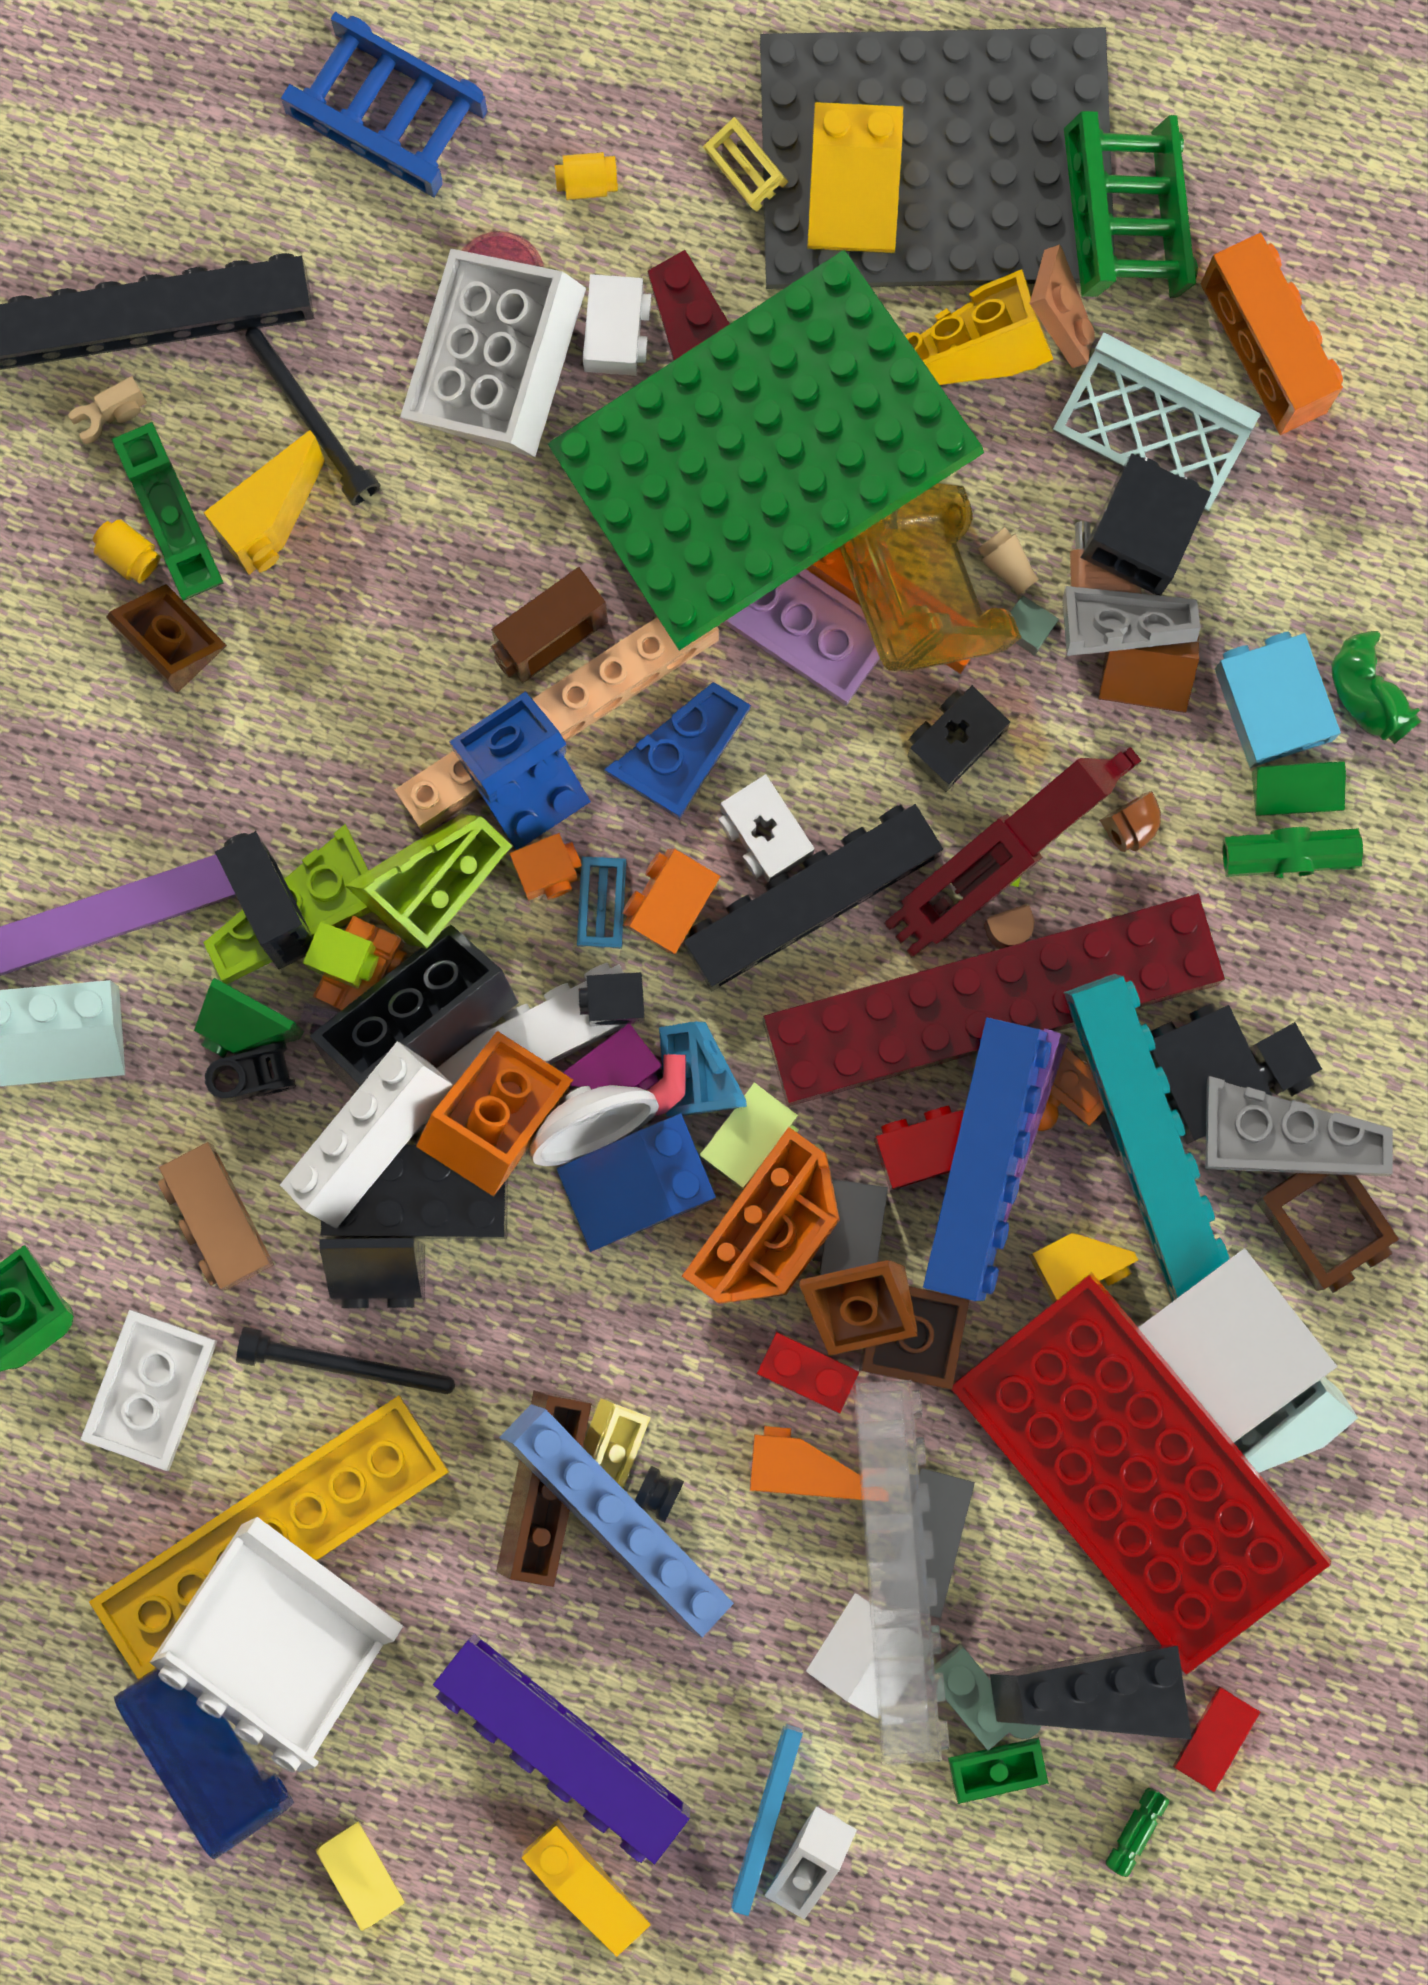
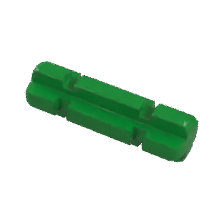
M1147 1788L1138 1802L1141 1804L1139 1811L1136 1809L1133 1811L1117 1840L1120 1844L1117 1849L1113 1848L1106 1860L1107 1867L1122 1877H1128L1136 1864L1134 1860L1136 1854L1141 1855L1158 1824L1155 1821L1157 1816L1162 1817L1169 1805V1799L1153 1788Z

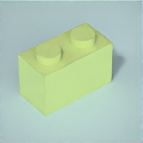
M756 1083L751 1086L744 1096L747 1107L734 1109L700 1154L701 1160L741 1190H744L787 1128L790 1127L795 1132L799 1131V1129L793 1126L798 1115Z

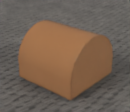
M1025 904L988 917L983 926L989 941L996 948L1002 949L1027 942L1033 933L1035 921L1030 905L1027 906Z

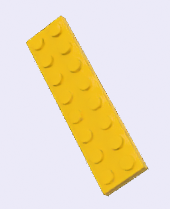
M398 1395L90 1600L89 1603L139 1680L156 1669L155 1666L150 1664V1661L243 1523L256 1517L260 1518L317 1561L450 1471L402 1397Z

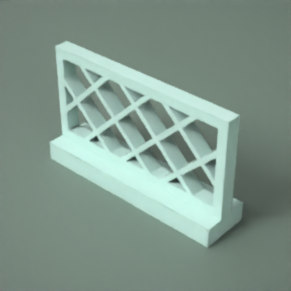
M1104 332L1053 431L1122 467L1131 453L1146 458V452L1169 446L1176 467L1175 470L1169 472L1179 477H1185L1184 473L1208 466L1213 485L1210 489L1211 495L1204 509L1209 511L1261 414ZM1097 365L1115 374L1119 387L1118 390L1094 396L1090 378ZM1122 377L1134 383V385L1125 387ZM1086 388L1089 399L1078 402ZM1144 388L1153 393L1158 410L1134 417L1127 393ZM1121 396L1128 419L1104 427L1097 403ZM1161 398L1173 403L1174 405L1164 408ZM1089 405L1092 406L1098 429L1081 434L1065 426L1073 410ZM1180 409L1192 413L1197 430L1173 437L1166 414ZM1160 416L1167 440L1143 447L1136 423ZM1200 418L1213 425L1203 428ZM1130 425L1137 449L1122 454L1111 450L1106 433ZM1223 429L1238 437L1229 453L1212 458L1205 434ZM1101 435L1103 445L1090 439V437ZM1199 436L1206 460L1182 467L1175 443ZM1226 460L1217 476L1214 464Z

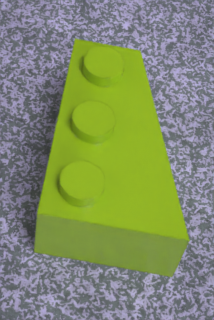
M459 814L344 886L408 945L428 948L512 845L482 816Z

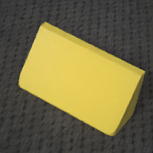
M600 1398L585 1437L583 1448L624 1489L651 1417Z
M359 1821L318 1845L315 1849L361 1931L369 1928L405 1903Z

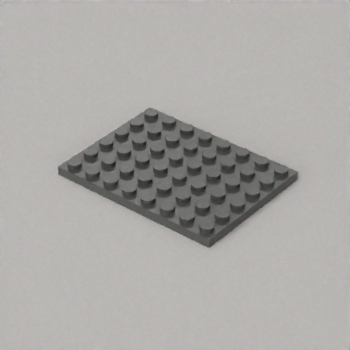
M1106 27L760 34L762 149L789 181L783 188L779 185L773 190L776 194L770 200L767 197L764 199L766 289H784L842 251L807 249L815 102L903 106L902 152L895 253L846 251L870 287L984 285L1021 269L1024 272L1027 283L1035 284L1044 250L1059 244L1064 251L1075 283H1080L1064 128L1081 111L1098 112L1099 128L1103 130V133H1110ZM1102 151L1104 170L1108 175H1112L1111 151ZM763 167V179L766 181L771 175ZM1107 193L1108 211L1113 216V194ZM1112 235L1113 255H1115L1114 235Z

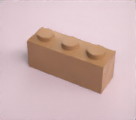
M206 1142L159 1167L164 1178L158 1181V1185L169 1205L177 1203L184 1219L178 1221V1224L187 1242L190 1245L197 1243L205 1259L199 1261V1266L210 1286L217 1283L220 1289L228 1290L274 1266L213 1144Z

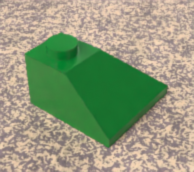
M216 978L212 980L194 1028L196 1033L204 1037L201 1046L222 1058H225L228 1051L237 1055L263 1045L299 1040L305 1032L294 1021Z

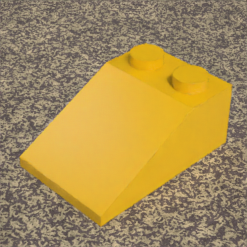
M815 102L807 249L895 253L902 152L903 106Z
M311 430L307 431L203 512L216 536L248 575L256 569L259 573L264 572L278 561L280 557L278 552L284 548L325 463L317 439Z

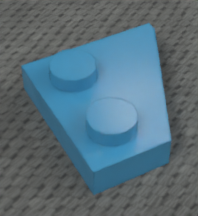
M694 1021L659 1027L662 1070L663 1055H686L685 1096L666 1113V1117H673L680 1113L682 1116L747 1107L746 1099L706 1022Z

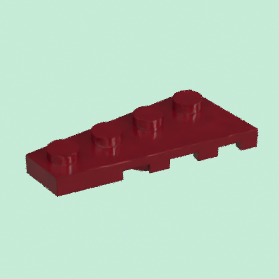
M686 250L647 271L673 361L730 324Z

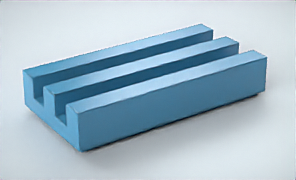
M582 856L577 946L622 949L624 918L622 913L625 900L627 859ZM591 867H599L595 937L587 936ZM608 868H617L613 937H605Z

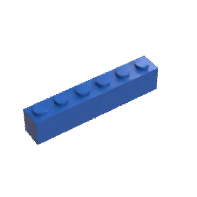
M986 1017L923 1284L925 1289L972 1301H985L986 1293L992 1294L994 1292L999 1272L998 1267L993 1266L997 1248H1004L1009 1232V1222L1004 1221L1008 1203L1014 1204L1019 1190L1020 1178L1014 1176L1018 1158H1025L1030 1143V1132L1025 1131L1029 1113L1035 1114L1040 1101L1041 1088L1035 1086L1039 1068L1045 1069L1047 1067L1051 1054L1052 1044L1046 1041L1048 1033L1045 1031Z

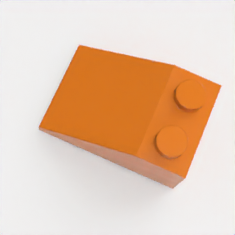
M497 1031L430 1115L416 1147L494 1197L531 1145L538 1129L571 1086L573 1079Z

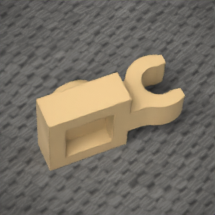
M133 376L95 395L93 403L74 408L68 416L73 424H77L84 419L91 421L89 429L79 434L83 443L89 444L101 436L103 425L106 421L108 423L115 420L118 423L127 422L140 413V407L146 404L147 401Z

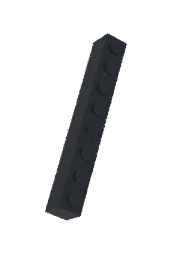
M281 253L271 256L269 261L252 264L246 260H238L226 264L225 268L209 271L206 268L194 267L184 270L182 275L164 277L159 274H151L139 278L138 282L122 285L119 282L108 281L97 284L95 289L78 292L75 289L65 288L52 292L51 296L35 299L27 295L12 297L8 300V303L0 304V370L244 331L252 327L263 328L315 319L308 274L302 255L294 256L290 253Z

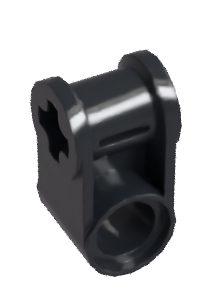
M278 1042L263 1045L245 1053L220 1058L212 1062L205 1073V1085L208 1091L218 1100L228 1103L255 1096H268L295 1088V1079H290L284 1052L287 1050L286 1043ZM270 1060H271V1064H272V1068H273V1072H274V1078H273V1079H272L271 1072H270V1068H269V1064H268V1061H270ZM228 1069L236 1071L239 1075V1082L234 1090L229 1092L217 1090L215 1081L218 1074Z

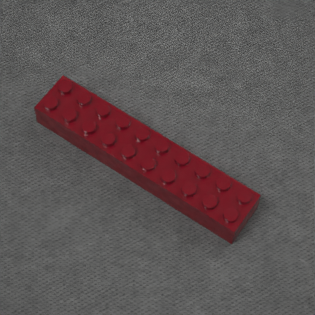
M1198 893L763 1016V1025L786 1105L790 1107L978 1054L986 1017L1042 1031L1046 1028L1056 1032L1073 1027L1075 1024L1063 992L1113 974L1124 976L1125 982L1130 980L1133 982L1140 999V1006L1137 1008L1218 986L1225 980Z

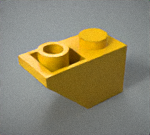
M1070 1233L1028 1255L1052 1302H1055L1091 1272L1099 1281L1104 1279L1107 1285L1110 1286L1131 1275L1132 1272L1128 1266L1138 1261L1135 1252L1076 1233Z

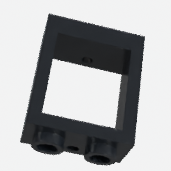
M256 831L251 834L241 833L231 837L224 843L223 848L215 851V854L261 947L280 970L306 956L313 936L274 857Z

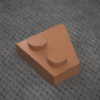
M1059 244L1044 250L1029 304L1070 366L1075 368L1088 363L1092 344L1095 340V332L1087 316L1064 251Z

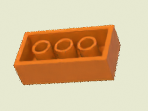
M1260 232L1214 254L1200 284L1279 435H1282L1326 414L1343 388L1341 385L1343 383V376L1337 363L1333 359L1328 360L1321 347L1322 336L1319 328L1314 321H1308L1300 307L1302 306V299L1297 287L1293 282L1286 281L1280 269L1282 263L1277 249L1272 243L1267 244Z

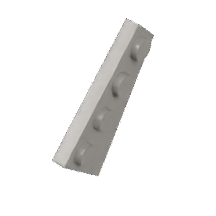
M1209 1076L1207 1078L1205 1169L1387 1177L1393 1174V1128L1337 1112L1330 1113L1310 1107L1309 1104L1265 1094L1266 1092L1250 1087L1243 1088L1229 1084L1225 1080Z

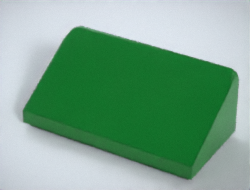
M1345 762L1256 767L1252 772L1255 816L1345 810Z
M1039 1737L993 1747L990 1750L984 1749L948 1758L953 1790L958 1804L1049 1784Z

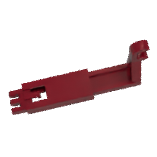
M1131 747L1123 753L1122 751L1119 752L1111 760L1080 758L1076 760L1011 816L1006 814L999 817L901 900L904 906L886 920L884 924L891 930L897 927L902 920L906 923L907 927L895 936L900 944L913 934L918 938V941L914 942L906 951L911 958L930 943L934 942L936 945L942 942L1043 858L1040 854L1042 850L1111 794L1117 781L1142 760ZM952 883L956 888L954 892L957 895L960 894L963 899L941 917L940 914L954 902L948 895L940 898L933 906L929 901L947 885Z

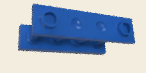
M334 12L331 17L334 34L341 39L310 88H304L302 91L291 84L288 85L281 97L285 113L434 198L443 185L437 160L466 113L470 111L483 119L488 112L483 91L466 79H461L460 82L372 33L371 28L361 19L355 16H349L347 19ZM357 47L378 59L349 107L339 112L328 106L324 98ZM396 69L415 80L386 129L379 130L376 133L364 126L362 118L392 70ZM430 90H433L452 101V104L422 152L417 151L413 154L402 148L399 140Z

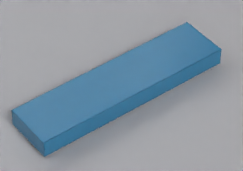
M788 1724L783 1726L731 1900L733 1912L749 1916L803 1735L802 1729Z

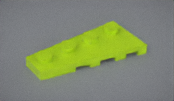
M346 824L333 833L335 837L319 850L315 848L303 858V863L284 878L313 937L320 921L340 928L348 924L352 916L360 918L372 912L344 886L369 871ZM243 909L203 942L221 981L225 984H229L273 962L261 947Z

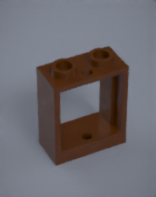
M577 567L491 629L495 644L490 646L495 654L493 658L508 678L516 675L523 684L608 623L606 602L581 568Z
M1295 1173L1255 1201L1316 1291L1325 1290L1329 1287L1331 1292L1334 1293L1355 1279L1351 1271L1366 1262L1369 1268L1393 1254L1389 1246L1398 1241L1399 1238L1356 1175L1335 1174L1378 1238L1326 1272L1282 1206L1330 1174Z

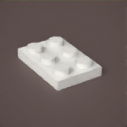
M129 1310L80 1440L164 1471H169L217 1340Z

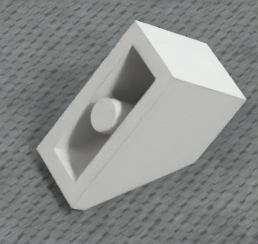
M816 1806L800 1829L764 1897L805 1920L839 1872L857 1829L841 1821L837 1816L829 1814Z

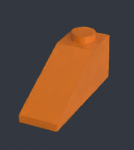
M764 1426V1435L754 1434L750 1491L888 1502L889 1493L804 1440L791 1437L792 1428Z

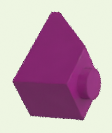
M627 1024L563 1073L573 1079L568 1089L575 1090L583 1086H590L592 1090L603 1086L616 1085L648 1090L660 1080L657 1074L662 1071V1065L631 1024Z

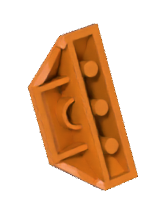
M788 1127L682 1277L719 1304L787 1295L840 1221L827 1154Z

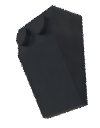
M414 1238L319 1239V1249L329 1297L333 1300H341V1308H369V1299H387V1308H415V1299H425V1244Z

